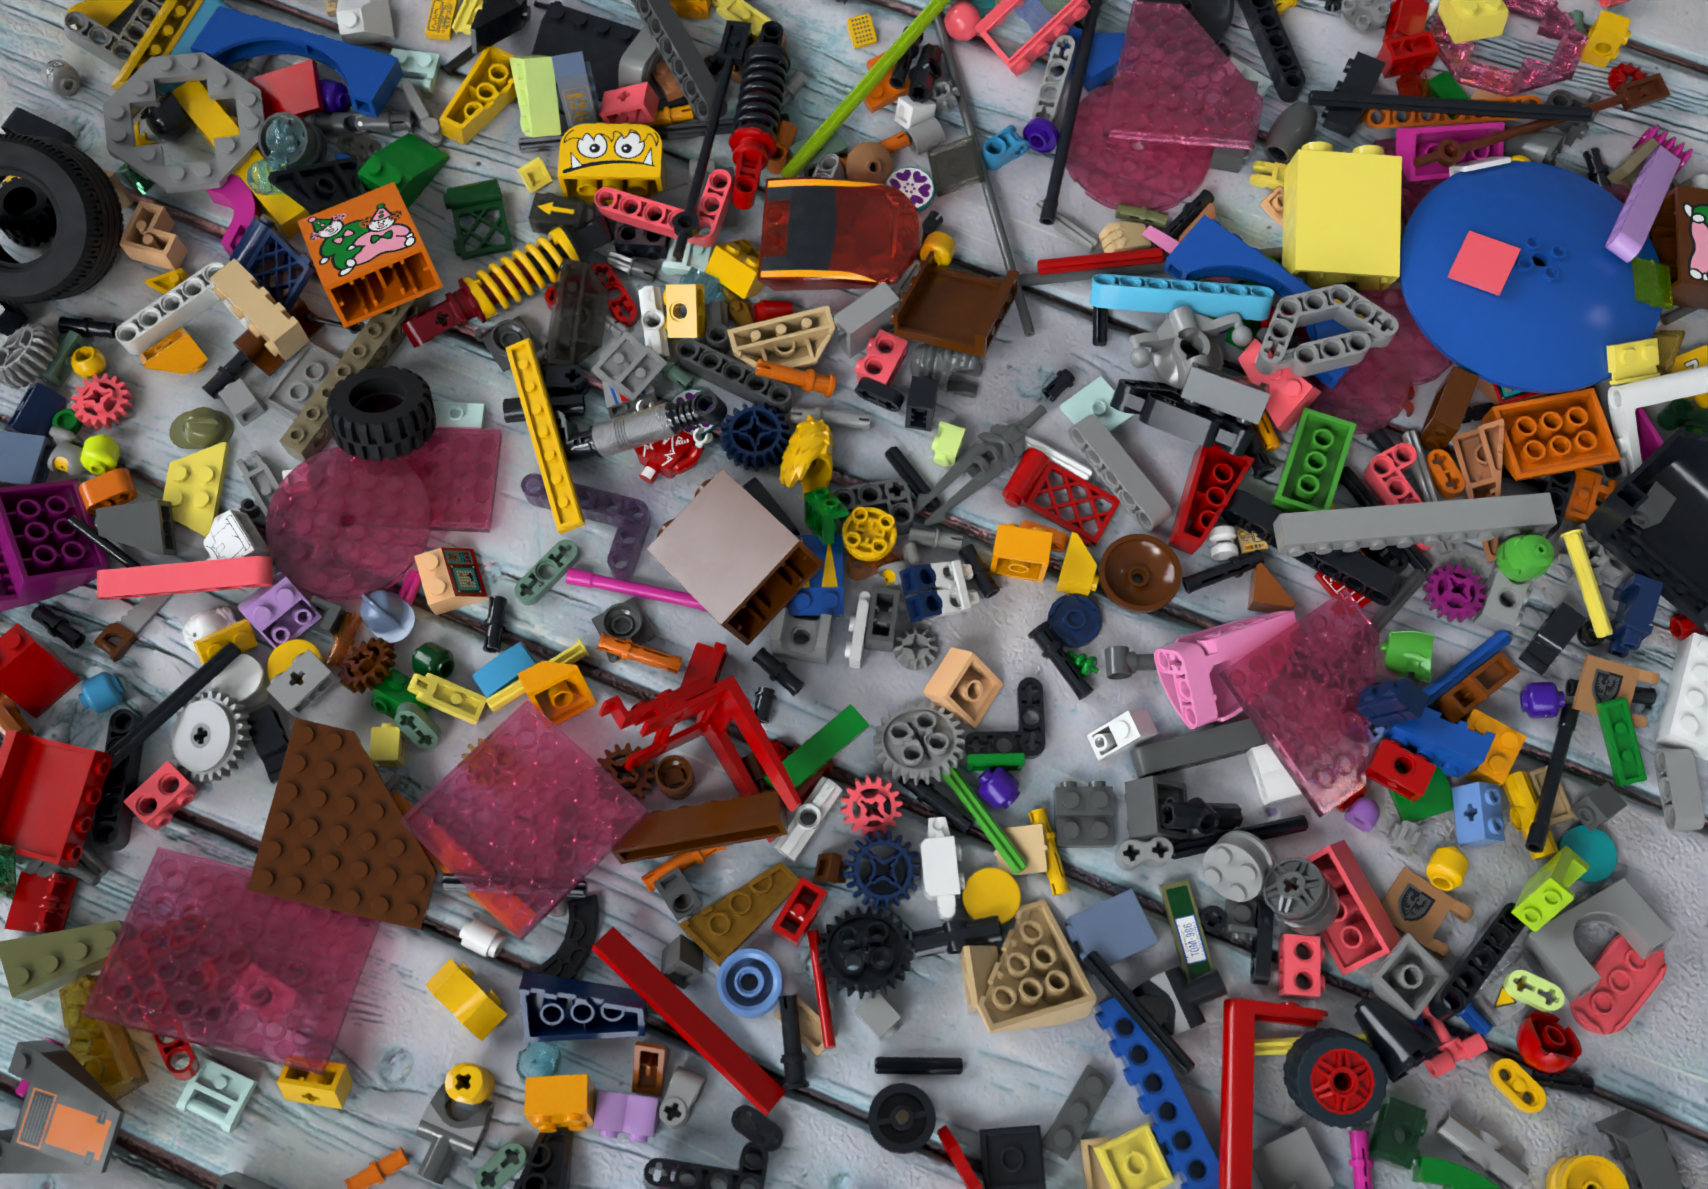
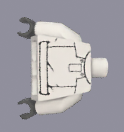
M246 498L241 502V508L229 509L214 518L210 532L203 543L210 554V557L206 560L269 556L271 554V551L251 519L260 515V509L258 506H254L255 504L252 499ZM277 550L273 555V565L283 570L291 566L290 560L278 561L281 557L288 556L285 550Z

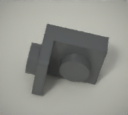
M1226 899L1225 913L1227 922L1223 928V934L1231 935V940L1239 942H1249V938L1252 939L1258 935V928H1255L1257 902H1236Z

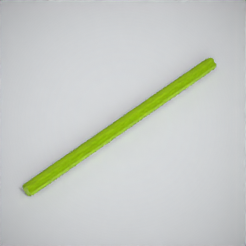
M931 0L781 170V177L783 179L794 180L951 0Z

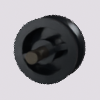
M896 1083L882 1089L873 1099L868 1114V1125L874 1140L883 1149L895 1154H908L920 1149L930 1139L936 1122L935 1109L928 1095L920 1088L907 1083Z

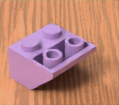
M282 571L273 577V586L260 587L237 606L246 619L274 649L286 641L298 638L322 618Z

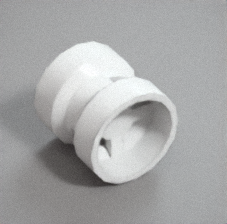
M1218 526L1212 528L1209 533V540L1213 545L1210 549L1212 559L1224 561L1239 555L1238 546L1234 543L1237 537L1235 527Z

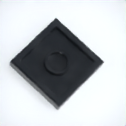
M1040 1125L979 1130L984 1189H1047Z

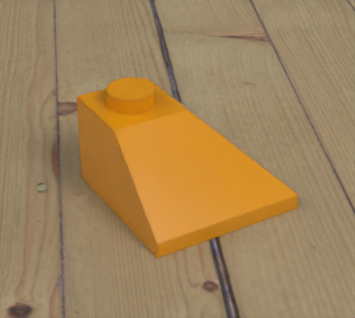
M182 326L138 355L147 369L185 375L189 372L192 374L197 373L205 367L206 364L204 362L209 360Z
M541 661L517 673L527 696L546 730L597 705L577 665Z

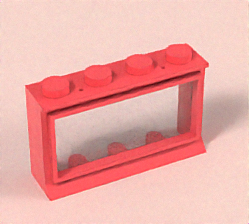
M1002 0L974 28L1017 77L1020 73L1026 72L1036 58L1044 55L1049 50L1050 45L1059 36L1065 35L1076 21L1083 19L1091 6L1087 0Z

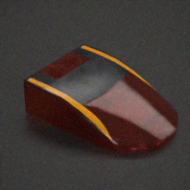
M825 177L766 179L758 280L774 291L875 288L884 281L886 284L897 280L899 278L898 275L908 265L911 266L919 253L923 227L918 209L902 191L886 184Z

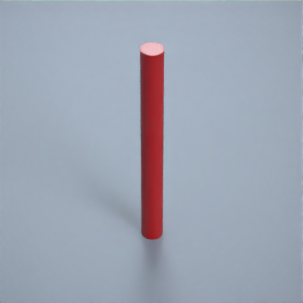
M814 929L809 930L807 935L824 1049H832L836 1047L826 976L822 975V965L818 964L819 953L817 946L820 944L819 930Z

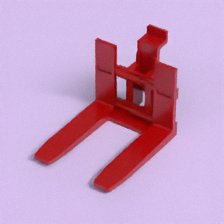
M704 676L674 691L671 689L664 690L652 701L642 700L636 703L630 711H627L618 695L604 701L601 706L599 715L603 717L611 713L620 730L633 724L637 726L644 723L640 730L642 737L656 732L652 745L629 755L624 766L627 771L691 740L704 736L739 795L750 796L760 794L727 733L731 721L734 720L790 812L797 810L802 803L784 765L734 676L716 684L712 677L707 678V676ZM698 714L693 726L670 736L675 724ZM777 837L767 838V840L772 842Z

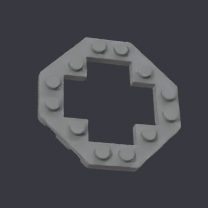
M204 52L151 57L103 104L106 144L109 154L118 161L121 160L129 165L130 169L145 179H150L156 183L160 189L168 194L221 188L228 181L227 177L235 169L238 170L251 157L250 153L258 146V134L261 125L265 121L261 90ZM207 79L210 101L235 98L240 136L214 138L216 160L165 166L161 144L136 146L132 108L158 106L156 84Z

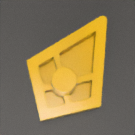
M182 268L147 279L144 282L150 288L164 295L188 279L189 276Z

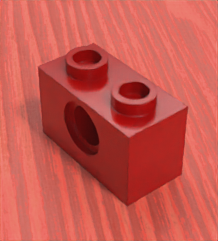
M1383 739L1375 746L1362 775L1415 802L1424 795L1437 766L1429 763V759L1425 756L1412 754L1403 749L1400 743L1394 740ZM1395 763H1400L1405 768V774L1400 773L1396 769Z
M801 877L771 927L772 932L798 948L828 898L827 891Z

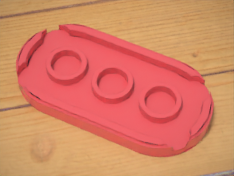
M1621 934L1611 938L1591 963V966L1602 977L1594 990L1572 1003L1569 1001L1571 1013L1578 1024L1591 1033L1601 1035L1618 1032L1625 1028L1666 974L1663 949L1643 960Z

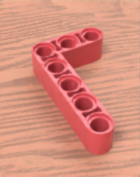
M717 169L710 174L695 213L699 218L700 230L696 236L688 238V243L701 247H711L718 240L733 194L734 185L728 171ZM719 182H727V185L723 188L716 187ZM610 187L600 188L596 192L594 197L595 204L604 217L677 239L678 236L673 228V218L685 210ZM606 200H614L610 206H603ZM712 205L719 206L714 212L707 211ZM638 207L636 212L632 214L627 213L629 208ZM655 214L662 215V217L657 221L651 220L652 216H654ZM708 228L711 230L705 236L699 235L702 229Z

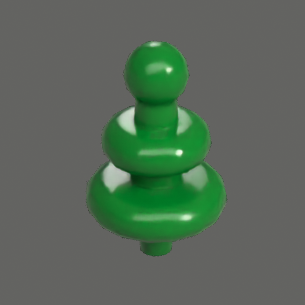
M1072 650L1066 653L1074 661L1078 670L1081 669L1083 677H1088L1092 672L1096 674L1099 672V669L1096 668L1097 658L1095 656L1087 659L1085 653H1081L1079 656Z

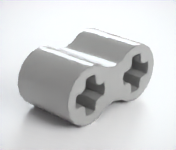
M1159 836L1146 843L1127 840L1117 849L1115 861L1119 868L1126 871L1134 870L1143 864L1158 868L1167 863L1172 857L1173 845L1167 838ZM1155 847L1158 848V851L1164 852L1160 858L1158 853L1152 852ZM1127 850H1129L1130 854H1135V858L1130 861L1129 856H1124Z

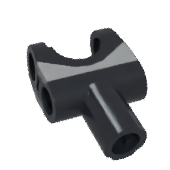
M1181 966L1158 974L1132 990L1137 998L1144 995H1158L1165 1000L1169 1013L1168 1018L1161 1026L1170 1036L1205 1023L1206 1020L1200 1006L1228 994L1217 968L1188 981Z

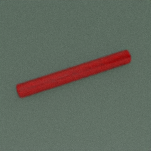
M1162 248L1042 259L1037 261V271L1039 275L1156 264L1163 262L1164 253Z

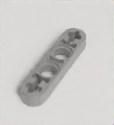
M1069 35L1059 36L1053 43L1032 113V119L1044 116L1046 111L1045 105L1048 107L1047 115L1049 119L1047 120L1053 124L1056 122L1077 53L1075 41ZM1065 44H1068L1070 49L1065 50V60L1061 59L1062 51L1060 47H1065ZM1056 66L1065 68L1064 73L1059 77L1051 74ZM1055 89L1058 91L1054 99L1047 100L1044 98L1048 90Z

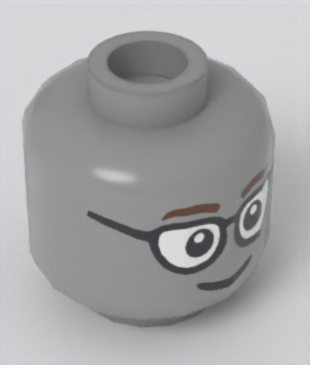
M53 59L42 68L41 79L44 85L54 94L68 97L79 89L81 83L79 73L66 61Z

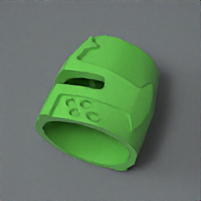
M1518 535L1496 547V563L1499 570L1507 578L1515 582H1528L1540 577L1547 572L1554 561L1553 546L1546 538L1540 535Z
M1417 630L1391 631L1388 641H1382L1380 652L1385 653L1384 665L1387 667V670L1398 676L1408 677L1409 672H1414L1415 680L1431 683V660L1435 634Z

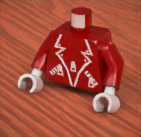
M644 399L637 402V411L643 410ZM653 402L649 403V408L655 406ZM697 428L694 430L693 436L682 431L677 436L634 448L639 463L645 466L639 475L640 478L649 484H653L659 474L672 479L677 474H682L694 468L705 449L703 445L712 441V433H707L703 440L701 434L704 428Z

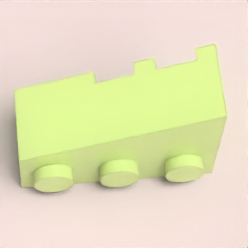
M544 55L509 57L521 113L520 125L525 136L533 138L561 135L552 57Z

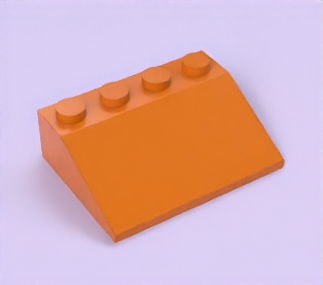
M1594 388L1494 406L1481 420L1482 424L1504 419L1503 464L1515 481L1600 466L1621 460Z

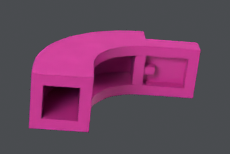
M232 173L227 177L228 181L221 188L206 189L214 203L234 210L233 219L220 242L229 256L233 253L254 215L261 216L262 214L260 206L249 187Z

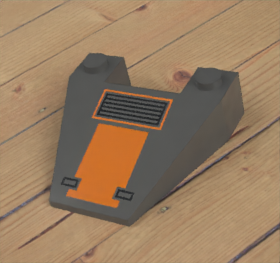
M48 1040L18 1042L8 1072L30 1084L16 1127L14 1129L0 1130V1174L105 1173L125 1111L67 1049Z

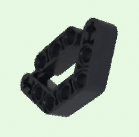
M1119 379L1110 402L1112 408L1124 413L1140 414L1139 420L1141 422L1198 445L1212 447L1215 443L1229 454L1239 457L1245 455L1254 430L1249 425L1237 422L1235 416L1227 413L1225 416H1219L1210 412V407L1202 404L1199 407L1191 406L1184 402L1185 398L1180 397L1181 389L1166 383Z

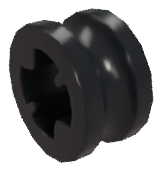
M1591 620L1585 622L1576 634L1578 641L1586 647H1595L1606 638L1595 637L1592 639L1590 638L1591 634L1587 635L1586 631L1592 629V633H1595Z
M1207 906L1199 914L1203 931L1206 933H1217L1226 925V913L1218 906ZM1214 912L1217 914L1216 919H1219L1220 922L1211 927L1207 924L1209 920H1205V915L1209 916Z

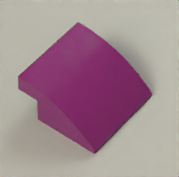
M78 479L0 487V611L30 605L69 592L97 579L98 570L110 569L104 551L67 524L68 519L75 515L96 531L91 515L87 513L81 497Z

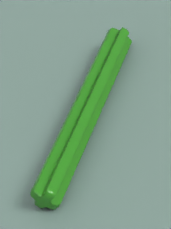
M950 767V776L940 773L971 816L976 819V823L1014 874L1024 871L1027 868L1026 860L957 768Z

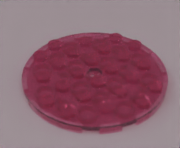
M1145 81L1113 83L1090 93L1079 103L1066 168L1073 181H1077L1085 190V194L1105 207L1116 210L1118 203L1122 202L1137 207L1144 205L1147 206V209L1159 210L1161 212L1179 205V202L1188 196L1191 197L1199 189L1211 164L1210 161L1213 154L1212 136L1201 112L1180 93L1165 86ZM1140 141V144L1144 147L1142 150H1135L1131 145Z
M340 447L328 449L313 455L295 467L275 491L266 517L268 548L274 562L282 573L303 591L331 600L361 599L363 593L369 595L374 591L383 588L388 589L405 577L404 573L416 562L414 556L424 552L431 533V503L418 475L399 457L390 461L389 458L382 459V461H373L368 458L366 461L359 459L357 455L354 457L349 455ZM351 515L356 517L353 526L343 527L342 521Z

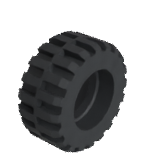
M375 366L374 369L364 368L356 374L351 373L346 376L345 380H340L336 383L335 388H332L326 401L327 413L336 444L353 457L357 455L359 459L366 461L368 458L373 461H382V459L389 458L390 461L397 459L401 455L404 457L410 455L414 449L419 450L423 447L424 442H428L436 428V416L430 387L421 376L406 368L401 370L397 366H389V368Z

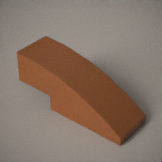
M1500 651L1440 697L1434 704L1450 722L1455 724L1520 671Z

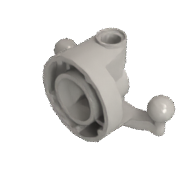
M1179 307L1170 312L1169 319L1157 329V332L1140 333L1130 337L1133 348L1130 360L1133 366L1137 368H1144L1149 364V372L1155 382L1166 383L1182 390L1193 362L1222 370L1224 364L1223 353L1215 339L1218 333L1234 327L1232 341L1238 346L1248 345L1252 341L1253 335L1251 329L1243 325L1239 313L1225 315L1212 320L1209 317L1193 313L1191 307ZM1144 347H1152L1151 353ZM1181 349L1191 350L1197 356L1187 360V355Z

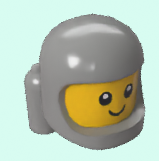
M52 426L49 435L53 437V442L57 446L48 459L47 465L49 470L56 473L63 471L72 476L83 474L87 470L80 461L83 448L80 447L75 434L72 431Z
M911 542L904 545L901 561L892 562L877 569L879 576L884 578L886 588L900 590V596H903L904 592L899 572L921 563L915 543Z

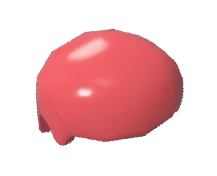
M966 1L955 2L948 8L944 24L951 38L960 42L969 41L978 34L974 27L981 21V17L976 6Z

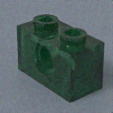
M1386 1097L1383 1099L1382 1106L1379 1109L1370 1142V1159L1401 1171L1411 1170L1412 1166L1414 1167L1419 1159L1420 1149L1417 1148L1419 1137H1422L1427 1129L1428 1120L1425 1119L1427 1110L1394 1097ZM1397 1126L1402 1128L1405 1133V1139L1402 1143H1399L1394 1137V1130Z

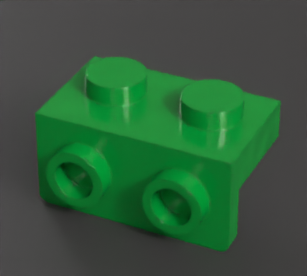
M394 668L390 671V676L383 677V683H377L374 686V690H372L371 706L378 712L386 714L393 719L395 718L398 706L405 702L417 704L426 714L433 708L416 700L417 695L407 690L412 678Z

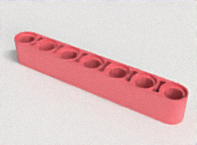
M251 556L97 571V599L101 600L273 586V557Z

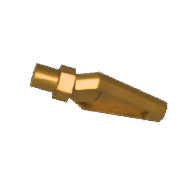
M723 287L721 292L725 297V303L728 305V317L738 327L756 323L749 302L740 299L736 293L727 287Z

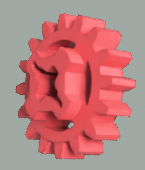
M104 373L102 379L96 374L93 375V381L91 382L84 379L85 386L83 388L78 386L75 388L79 394L71 396V399L76 403L71 406V409L76 413L75 417L86 427L90 428L93 426L96 430H100L102 425L107 429H111L112 422L120 425L121 421L119 418L121 416H129L125 409L133 407L129 402L133 395L128 391V386L121 382L117 376L111 378L107 373Z
M865 775V782L861 783L856 778L854 779L856 784L854 788L846 786L849 796H841V801L847 805L840 807V811L842 814H848L844 818V823H853L851 826L853 833L861 829L862 837L868 832H872L874 837V833L877 830H882L883 833H886L888 825L897 826L894 816L901 817L902 812L896 807L903 805L901 799H895L899 791L897 788L890 790L892 785L890 780L882 784L880 775H877L875 781H871L869 775ZM866 789H875L873 792H863ZM887 796L890 799L889 812L886 810V808H884L883 803L886 801ZM853 801H855L860 808L856 816L852 811ZM864 802L869 804H873L875 802L877 809L874 810L870 808L867 811V807ZM869 821H880L878 823L868 824Z

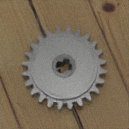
M201 692L199 697L194 696L191 699V704L186 703L183 706L182 712L176 713L178 717L175 722H172L173 732L170 733V737H172L170 748H173L174 751L172 759L179 761L176 767L184 769L183 775L191 776L192 780H200L202 782L221 781L222 777L231 776L230 770L237 771L239 769L237 765L239 762L245 761L244 754L246 751H249L248 742L252 740V737L249 736V730L252 728V725H248L247 719L249 714L242 713L245 707L244 705L237 704V698H232L230 694L221 692Z

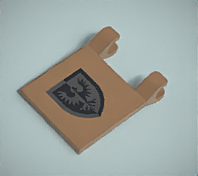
M1586 654L1572 709L1598 716L1596 703L1626 697L1630 710L1637 681L1657 685L1660 674ZM1630 713L1634 726L1646 728L1648 717Z
M1406 867L1402 869L1381 901L1395 929L1404 935L1409 933L1438 960H1443L1447 957L1450 947L1432 937L1448 912L1464 923L1471 919L1474 914V910L1471 907L1453 899Z

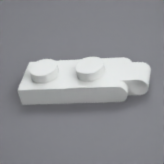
M867 591L860 593L856 616L851 615L849 632H853L852 642L847 641L845 658H849V667L860 669L870 607V594Z

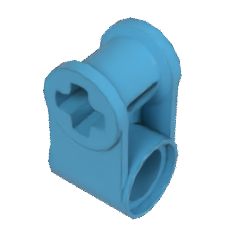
M1014 125L1007 126L1001 132L985 141L982 154L988 170H998L1013 159L1022 156L1029 148V142L1026 139L1023 140L1018 135Z

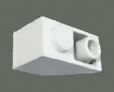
M1147 708L1128 710L1088 734L1087 737L1098 761L1138 746L1157 735L1158 731Z

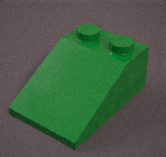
M408 133L372 154L357 174L364 189L368 192L395 182L408 210L450 157Z

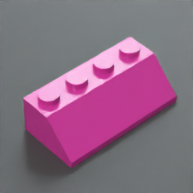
M1477 122L1396 128V156H1402V169L1407 181L1449 178V167H1444L1435 162L1416 168L1413 165V159L1434 152L1436 146L1445 139H1453L1461 144L1505 130V122ZM1504 141L1464 153L1456 164L1493 156H1503Z

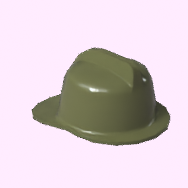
M199 407L192 411L184 412L172 422L169 430L170 439L179 448L206 449L221 442H227L233 433V423L229 416L221 411L208 407Z

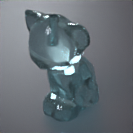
M277 118L270 124L265 134L266 145L271 151L270 155L265 159L252 163L247 172V182L250 188L261 196L285 194L271 184L267 178L270 172L286 169L287 161L285 155L296 150L298 146L292 128Z

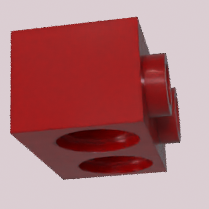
M1430 30L1385 40L1376 59L1386 63L1382 71L1383 77L1386 79L1430 69L1439 52V48Z

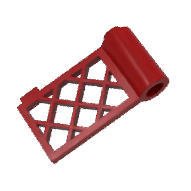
M1034 448L1026 450L1002 491V495L1005 498L1004 501L1009 506L1014 508L1019 506L1026 507L1065 530L1077 533L1087 547L1090 544L1097 545L1120 503L1119 499L1055 464L1050 461L1045 453ZM1051 471L1062 477L1063 485L1051 487L1048 479ZM1045 483L1046 489L1041 490L1042 486ZM1082 487L1085 489L1087 498L1074 500L1071 488ZM1066 489L1070 502L1057 505L1053 492ZM1048 493L1052 506L1043 508L1035 504L1034 500L1037 496ZM1103 499L1112 504L1109 511L1098 514L1094 501ZM1089 502L1093 515L1080 518L1076 505ZM1072 507L1075 519L1070 521L1062 519L1058 509ZM1095 520L1098 528L1096 535L1093 536L1085 532L1082 522Z

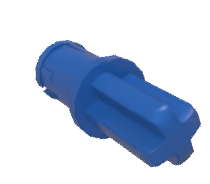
M1472 1000L1461 1013L1455 1016L1457 1018L1461 1016L1476 1033L1483 1037L1491 1031L1493 1025L1473 1005L1475 1001Z

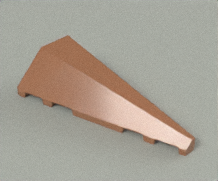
M1503 418L1477 426V429L1454 435L1452 438L1469 499L1501 496L1505 427ZM1499 537L1482 542L1488 563L1496 561V547L1498 546Z

